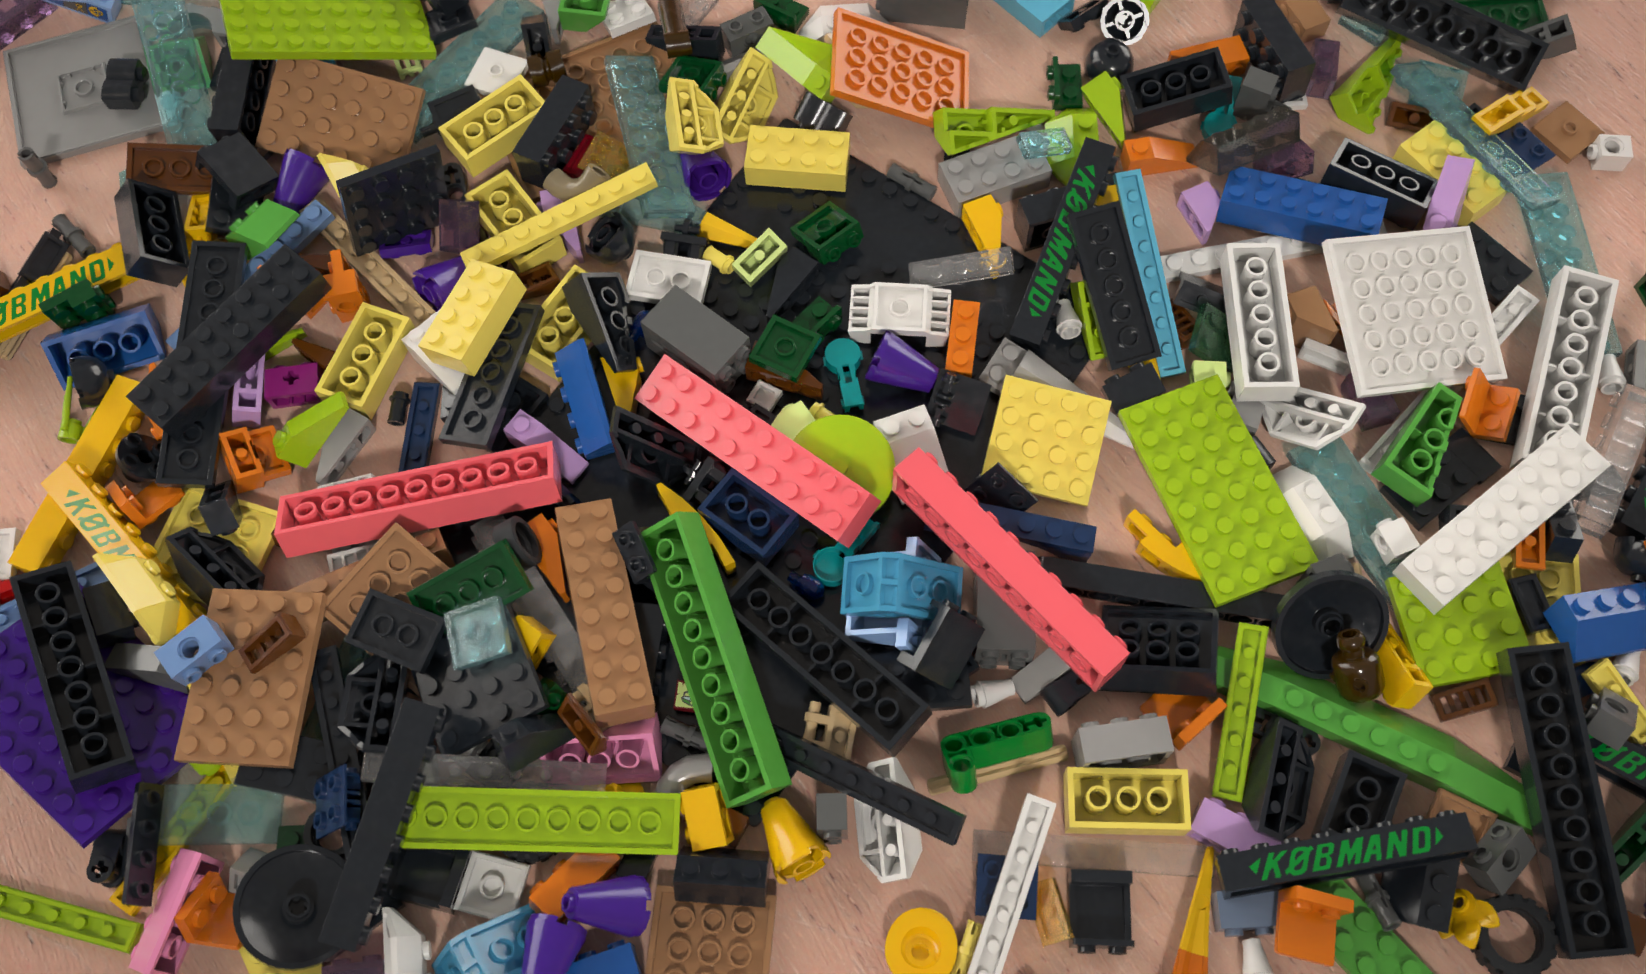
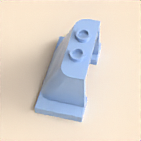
M918 536L907 537L906 551H896V553L941 562V558ZM846 615L845 635L854 642L891 645L900 651L904 650L914 656L933 621L913 617L882 618Z

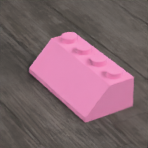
M655 712L654 718L614 725L602 732L606 737L607 749L592 757L577 738L542 756L540 760L546 785L550 788L658 781L662 776V735L660 733L657 712Z
M180 849L179 854L171 862V872L166 883L159 889L158 901L154 911L145 921L143 936L131 953L132 961L129 968L143 974H178L190 943H186L174 917L206 873L212 871L219 872L220 874L225 862L196 851Z

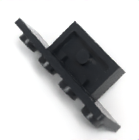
M137 782L135 784L132 817L127 818L121 878H124L123 905L152 906L165 785L147 782Z

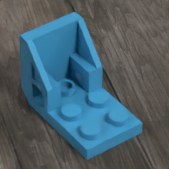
M877 552L844 557L840 614L882 618L913 617L933 621L939 609L930 604L932 598L940 603L947 599L959 606L958 613H961L963 567L896 552Z
M527 904L463 931L448 941L433 962L432 968L435 974H521L526 922L530 915L536 912Z

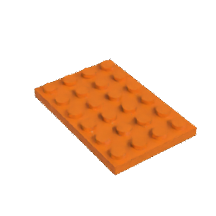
M838 7L834 12L830 95L934 128L933 112L940 108L969 109V52Z

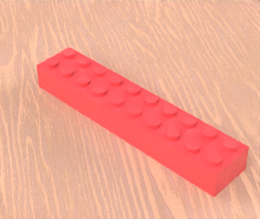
M664 354L634 398L848 548H850L881 503L873 494L666 354Z
M553 441L284 495L280 496L274 536L286 558L381 539L395 522L409 533L509 512L562 502L561 465Z
M918 447L893 469L892 491L1095 693L1121 669L1130 654L1125 642L1116 635L1112 636L1105 629L1104 622L1097 615H1091L1083 607L1084 604L1077 595L1069 594L1062 587L1060 579L1054 573H1048L1041 566V562L1032 552L1027 553L1020 546L1018 538L1012 532H1006L999 525V521L994 514L989 511L985 512L978 505L979 502L976 497L969 491L965 492L958 485L954 475L948 471L945 473L938 466L936 458L931 453H925Z

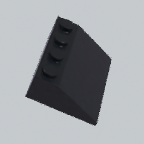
M1103 605L1102 621L1105 624V629L1112 636L1116 635L1121 638L1127 645V650L1130 654L1121 669L1098 691L1217 697L1219 609Z

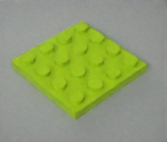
M1499 561L1435 615L1396 576L1389 577L1384 581L1405 646L1416 665L1423 670L1433 687L1499 676L1500 671L1496 653L1506 648L1529 646Z

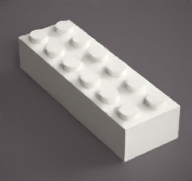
M1227 243L1220 258V268L1237 402L1291 401L1300 388L1281 245L1280 243Z

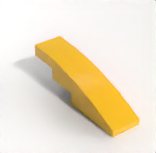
M1531 86L1525 91L1519 90L1511 96L1506 94L1473 115L1471 119L1490 136L1503 132L1519 122H1524L1544 110L1550 102Z
M209 194L192 195L184 225L189 260L193 240L217 242L218 234L205 232ZM186 275L185 278L182 280V283H183V285H184L185 287H186L187 275Z
M661 482L656 484L659 496L669 515L677 511L697 512L682 497ZM700 515L712 553L716 554L727 576L736 572L735 561L724 543Z

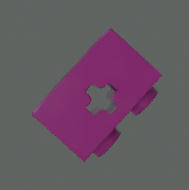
M303 362L300 365L294 366L279 365L272 369H264V398L273 409L320 403L322 400L314 390L324 371L318 363Z

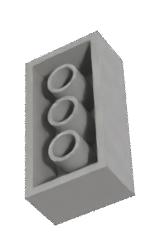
M1032 131L940 162L937 180L954 215L961 218L963 204L991 194L995 202L1003 204L1048 188L1052 168Z

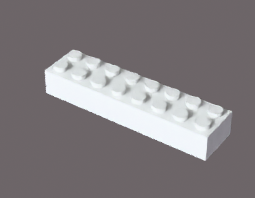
M1566 265L1551 280L1510 463L1511 469L1519 465L1567 424L1586 441L1619 280Z
M1567 424L1404 559L1392 573L1435 615L1598 478L1611 464Z

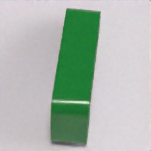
M1035 712L945 736L941 740L940 746L944 769L952 789L959 794L971 793L978 785L976 769L1050 749L1054 743L1051 718L1046 713Z

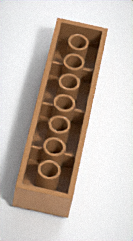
M611 498L556 507V524L595 724L598 728L654 718L655 702L626 566L612 535L618 529Z

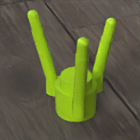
M68 376L62 408V420L57 439L65 443L77 444L97 408L92 413L85 427L81 426L82 422L80 420L70 418L73 377Z

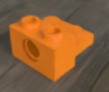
M341 249L330 251L331 262H328L330 274L323 275L332 289L323 297V300L329 302L331 312L337 314L341 322L344 323L354 319L362 302L371 304L370 295L361 283L355 269L351 268Z
M274 425L248 431L247 427L219 433L220 451L237 494L262 488L265 481L291 475L289 462L276 456L273 445V438L276 434ZM253 450H255V452H256V454H257V457H258L257 459H256V457H255V455H254Z

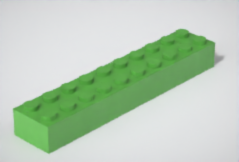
M677 511L641 532L657 568V571L650 576L726 808L742 806L792 785V781L700 515L697 512Z

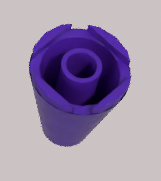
M291 148L289 150L286 149L273 202L300 214L299 211L308 205L330 180L322 164L320 166L314 162V158Z
M713 150L697 155L676 153L684 189L694 200L708 201L720 195L719 191L724 186L727 189L732 179L731 168Z
M458 256L414 271L413 275L416 276L412 278V282L418 295L425 302L429 301L433 306L432 309L437 312L445 303L466 267L462 257Z
M886 330L870 362L865 379L929 393L931 388L934 389L939 368L894 333Z
M629 875L570 887L562 897L561 908L568 919L628 938L638 937L644 932L650 919L651 911L646 910V900H651V891L644 877Z
M544 913L531 914L526 922L521 974H567L586 941L587 930L571 920H568L567 925L558 922V916Z

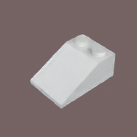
M438 310L401 340L414 360L450 392L456 395L465 373L433 363L418 347L440 311Z
M925 405L873 421V426L884 435L892 449L895 467L920 447L925 453L929 452L936 458L938 466L945 473L948 471L935 428ZM899 498L901 505H904L905 503Z

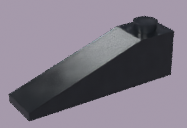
M620 272L580 273L562 286L570 311L613 372L623 373L637 370L634 341L629 334L632 320L631 317L627 316L626 308L630 304L629 295Z

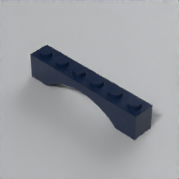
M984 503L978 504L985 512L989 511L994 514L999 521V525L1006 532H1012L1019 542L1038 547L1059 558L1085 563L1093 554L1097 526ZM924 524L923 530L933 532L926 524Z

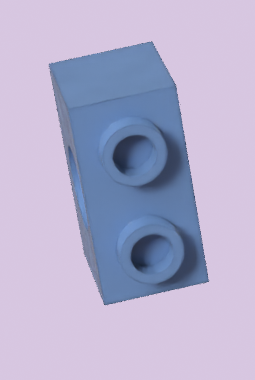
M203 614L156 650L154 654L171 679L187 686L199 680L202 674L214 664L222 662L227 657V654L235 648L220 626ZM199 649L198 653L193 657L195 651Z

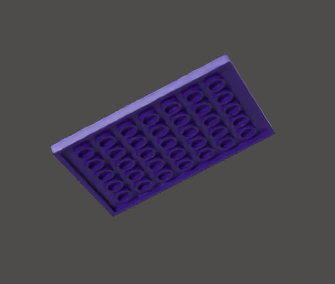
M20 618L0 633V768L84 849L133 809L135 784L137 782L162 785L187 764L175 761L174 757L189 693H183L107 671L139 773L76 794L68 778L30 646ZM137 636L134 640L124 642L145 645ZM114 645L100 649L104 664Z

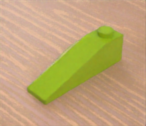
M768 27L756 48L821 100L832 103L835 98L830 95L832 45Z

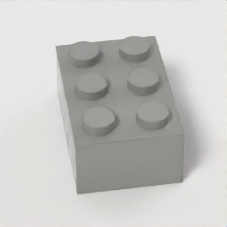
M1157 713L1143 714L1139 716L1138 720L1128 721L1127 717H1119L1110 720V724L1099 725L1098 721L1086 722L1081 724V728L1077 729L1071 740L1076 767L1135 768L1163 764L1174 752L1167 715L1157 717Z

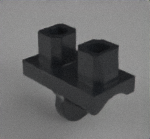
M686 218L683 225L675 224L674 231L682 232V234L661 231L660 239L664 242L663 254L679 256L680 246L689 247L688 258L703 260V254L711 244L707 242V238L691 236V234L700 235L701 227H694L693 221L690 218Z
M708 456L705 462L697 459L693 466L685 464L682 470L688 475L683 482L689 487L682 498L688 502L702 504L712 492L708 489L712 480L719 484L729 472L722 465L724 461L718 457Z

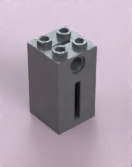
M876 0V10H880V15L890 22L965 29L969 0Z
M676 285L640 322L646 345L649 349L660 357L666 354L723 394L729 393L733 389L736 380L741 374H746L745 365L751 353L749 336Z
M973 571V615L978 618L975 623L985 628L984 633L973 650L974 660L983 669H994L997 665L1008 666L1012 670L1026 668L1032 662L1036 652V633Z

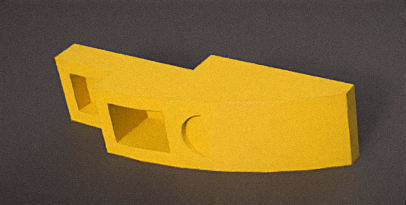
M1136 509L1127 515L1123 526L1139 541L1135 551L1139 556L1167 576L1202 582L1182 542L1177 547L1173 546L1170 537L1165 533H1160L1153 526L1150 518L1143 513L1140 514Z

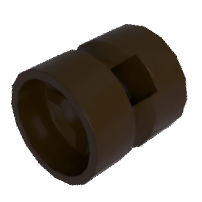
M560 49L547 51L544 57L540 54L526 57L535 88L548 86L551 80L556 84L562 74L567 76Z

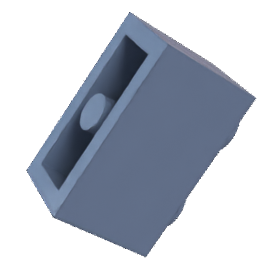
M1215 891L1211 894L1210 899L1215 932H1224L1225 937L1244 936L1243 931L1255 930L1256 936L1274 934V929H1276L1278 891L1226 900L1223 898L1222 891Z

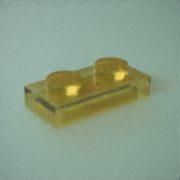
M1055 877L1039 881L1037 887L1035 923L1043 947L1074 938Z

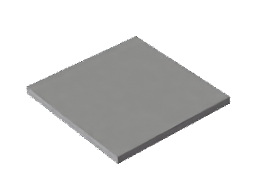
M144 13L3 51L18 151L21 148L30 147L39 158L48 164L169 130L166 128V121L159 102L160 98H162V89L149 47L153 45L149 27L145 22L147 17ZM110 58L140 59L148 69L149 78L143 87L144 100L141 102L138 110L108 109L101 100V89L106 79V67ZM20 161V165L26 170L27 167Z

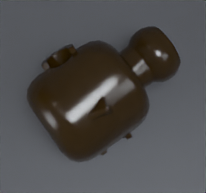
M1350 628L1341 631L1337 635L1336 643L1340 650L1332 656L1331 665L1333 672L1329 676L1336 682L1339 694L1344 699L1356 703L1371 701L1381 695L1385 687L1381 660L1374 649L1364 646L1366 641L1364 634L1358 629Z

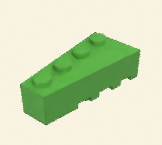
M1440 382L1427 391L1371 475L1416 507L1430 499L1434 491L1435 479L1438 477L1441 469L1440 463L1443 453L1447 450L1449 443L1447 440L1450 431L1454 427L1462 397Z

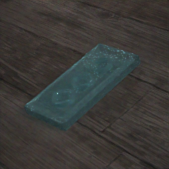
M233 784L165 785L158 846L277 844L278 827L282 824L284 795L238 785L234 787Z

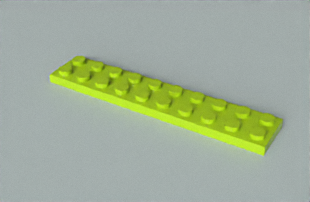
M423 786L420 793H415L412 805L416 806L410 823H405L401 835L405 836L402 848L678 855L681 793Z

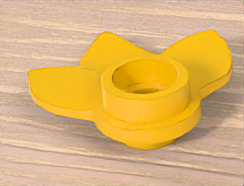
M1455 889L1448 934L1439 931L1438 933L1441 939H1447L1454 935L1461 944L1470 949H1475L1481 927L1497 928L1500 926V920L1490 903L1476 900L1475 896L1466 889ZM1460 899H1463V906L1460 908H1456L1457 902Z

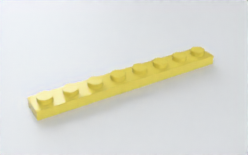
M647 162L460 252L465 267H467L471 259L497 266L658 187V184Z

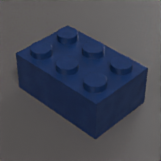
M734 468L730 469L697 508L698 513L714 531L765 567L799 527V518L795 511Z

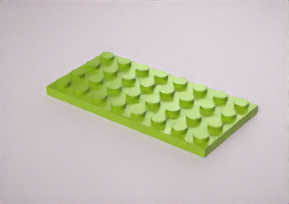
M219 0L231 59L436 60L437 52L434 42L430 38L429 26L420 0Z
M1218 374L1119 410L1118 417L1215 608L1299 576L1311 564L1319 561Z

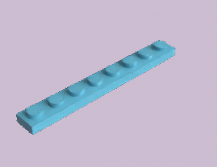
M1141 169L1115 173L1113 175L1114 185L1116 184L1120 205L1162 355L1156 358L1160 378L1186 373Z

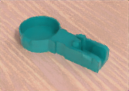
M1229 75L1233 85L1232 104L1216 108L1215 111L1209 113L1205 120L1201 122L1200 130L1202 131V136L1211 145L1224 146L1237 137L1238 123L1233 116V108L1243 79L1241 77Z
M839 338L827 345L823 363L832 373L837 374V378L840 380L842 409L845 412H849L850 407L858 406L861 410L864 409L865 402L861 395L858 378H856V370L860 366L861 360H863L862 351H860L858 344L853 340ZM849 366V371L843 372L842 367Z
M869 519L850 548L838 542L834 547L818 549L813 555L815 578L825 586L835 587L843 583L844 559L839 555L844 553L845 557L854 556L880 528V523Z

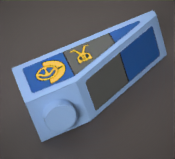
M43 0L105 23L116 21L122 7L121 0Z

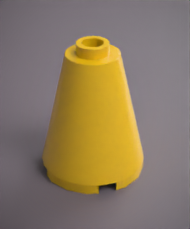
M772 797L764 803L761 817L774 876L778 883L788 884L786 879L793 877L798 882L822 869L826 865L823 859L826 856L829 859L831 858L829 848L786 798Z

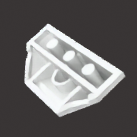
M869 3L825 5L817 9L798 32V35L824 42L825 34L833 32L834 12L838 7L889 25L891 24Z
M1303 387L1298 389L1291 401H1260L1265 405L1262 415L1271 437L1314 450L1321 449L1352 430L1366 409V405L1363 403Z
M1293 465L1273 474L1276 483L1318 560L1321 561L1340 553L1343 554L1346 560L1353 558L1354 554L1348 522L1317 477Z
M896 757L868 763V769L916 791ZM854 798L859 857L862 862L877 876L881 883L910 879L922 852L920 830Z
M382 908L385 974H432L431 972L427 973V960H431L432 949L431 942L426 941V935L394 908Z

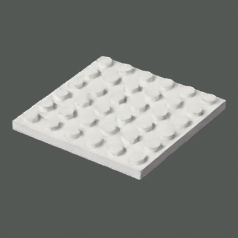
M1470 226L1326 239L1321 243L1357 398L1430 390L1438 382L1446 387L1464 386L1467 377L1472 375L1474 367L1481 368L1489 383L1503 381L1508 378Z

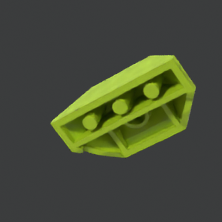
M1067 108L1045 123L1046 158L1052 168V174L1065 186L1069 182L1085 138L1088 137L1099 141L1097 113L1092 108Z

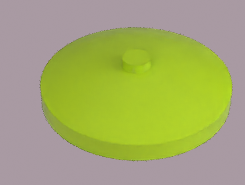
M831 415L811 422L794 438V442L878 498L881 503L872 515L885 504L892 491L895 459L887 439L875 426L855 416Z

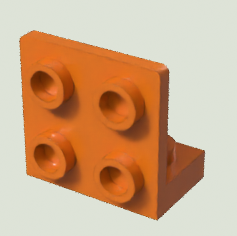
M1474 367L1472 375L1466 379V394L1457 415L1473 438L1506 443L1521 392L1518 388L1490 385L1481 368Z
M114 480L105 486L117 506L140 530L146 525L154 523L160 514L168 508L176 506L182 497L186 495L182 488L158 487L155 482H152L136 495L127 485L120 487Z
M1153 694L1139 709L1143 714L1157 713V717L1167 715L1173 745L1178 751H1181L1214 721L1228 705L1220 697L1211 703L1206 696Z
M208 871L175 915L174 920L186 943L239 950L242 944L233 923L235 893H228L219 872Z
M1298 885L1279 890L1275 953L1327 967L1334 966L1336 921L1341 919L1342 915L1354 913V900Z

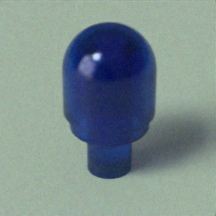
M648 310L638 312L632 320L629 334L634 343H636L639 337H644L640 322L650 312Z
M793 570L790 572L787 580L797 586L795 590L798 591V594L812 601L818 600L823 596L825 587L819 579L806 573L801 576Z

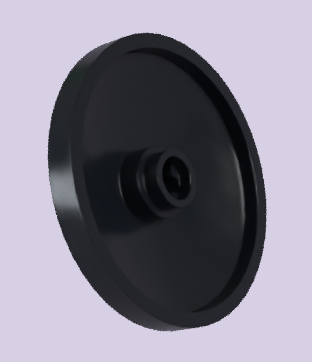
M1346 570L1319 572L1298 582L1281 599L1272 619V642L1284 663L1296 673L1313 679H1331L1329 676L1333 672L1331 659L1340 650L1336 643L1338 633L1345 629H1358L1365 636L1364 646L1378 652L1388 632L1389 609L1382 593L1371 581L1362 575Z
M295 844L278 848L255 862L240 881L233 902L235 931L246 951L262 964L285 971L313 968L338 954L342 950L341 948L318 942L346 861L329 849L311 844Z

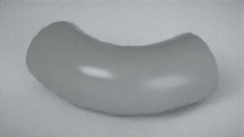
M709 754L687 755L671 764L658 780L655 793H680L697 783H713L715 772Z

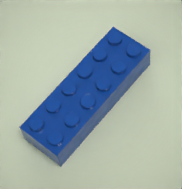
M1232 165L1220 200L1216 222L1322 246L1321 243L1326 239L1379 234L1388 199Z

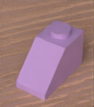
M1209 181L1182 191L1177 203L1179 211L1201 245L1207 243L1220 204L1219 192L1215 188L1213 189Z

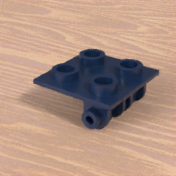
M1521 122L1481 146L1504 168L1501 178L1506 183L1519 180L1556 156Z
M343 764L317 779L313 791L314 798L316 799V813L313 819L316 839H320L344 826L346 831L358 829V824L361 821L360 808L356 806H360L361 801L347 799L361 796L359 791L361 774L358 773L357 768H347V764Z
M978 853L975 916L987 915L1006 855ZM1039 860L1019 919L1036 920Z

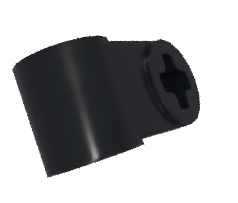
M1073 670L1061 679L1051 683L1040 693L1057 717L1069 711L1078 701L1092 691L1087 684L1082 683L1078 685L1076 683L1077 679L1081 678Z
M107 829L93 841V849L86 871L87 877L91 882L100 883L107 888H116L123 882L124 878H121L126 835L125 829Z

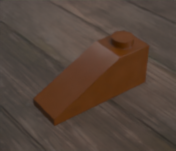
M755 340L752 350L755 347L757 340ZM748 358L745 365L746 379L758 382L760 379L776 388L822 401L823 384L806 369L798 382L795 383L749 362Z

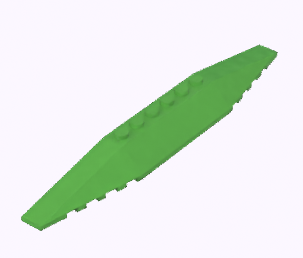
M1218 646L1217 692L1227 696L1234 649ZM1264 658L1258 707L1407 774L1406 779L1434 792H1437L1438 788L1445 789L1497 814V819L1522 827L1526 834L1533 836L1523 784L1454 737L1374 701L1360 703L1348 701L1339 694L1336 684L1325 679H1313L1302 676L1290 669L1282 661Z

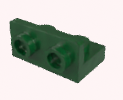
M753 0L754 9L763 6L774 25L794 34L809 15V7L794 0Z
M1053 56L1051 65H1047L1046 80H1051V86H1048L1047 98L1048 101H1052V110L1064 111L1067 108H1082L1083 96L1081 91L1080 64H1058V56Z
M818 296L792 323L821 335V344L824 336L831 330L835 331L842 323V307L838 304L832 307L823 298Z

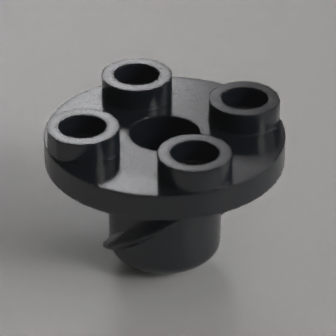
M134 432L129 433L122 439L116 448L115 458L122 470L123 476L134 483L155 482L162 441H157L153 437Z

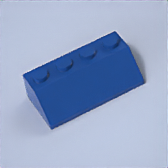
M150 303L49 334L40 343L64 391L66 390L68 376H72L69 365V358L97 357L104 362L107 370L113 369L115 375L163 360L167 357L161 326Z
M581 338L555 353L557 361L552 362L556 377H562L564 387L560 388L563 402H569L572 412L567 413L571 429L576 428L579 438L574 439L578 453H584L585 458L589 460L613 453L615 450L609 434L610 421L591 356L584 338Z
M1646 582L1563 595L1543 612L1559 642H1569L1573 663L1646 650Z

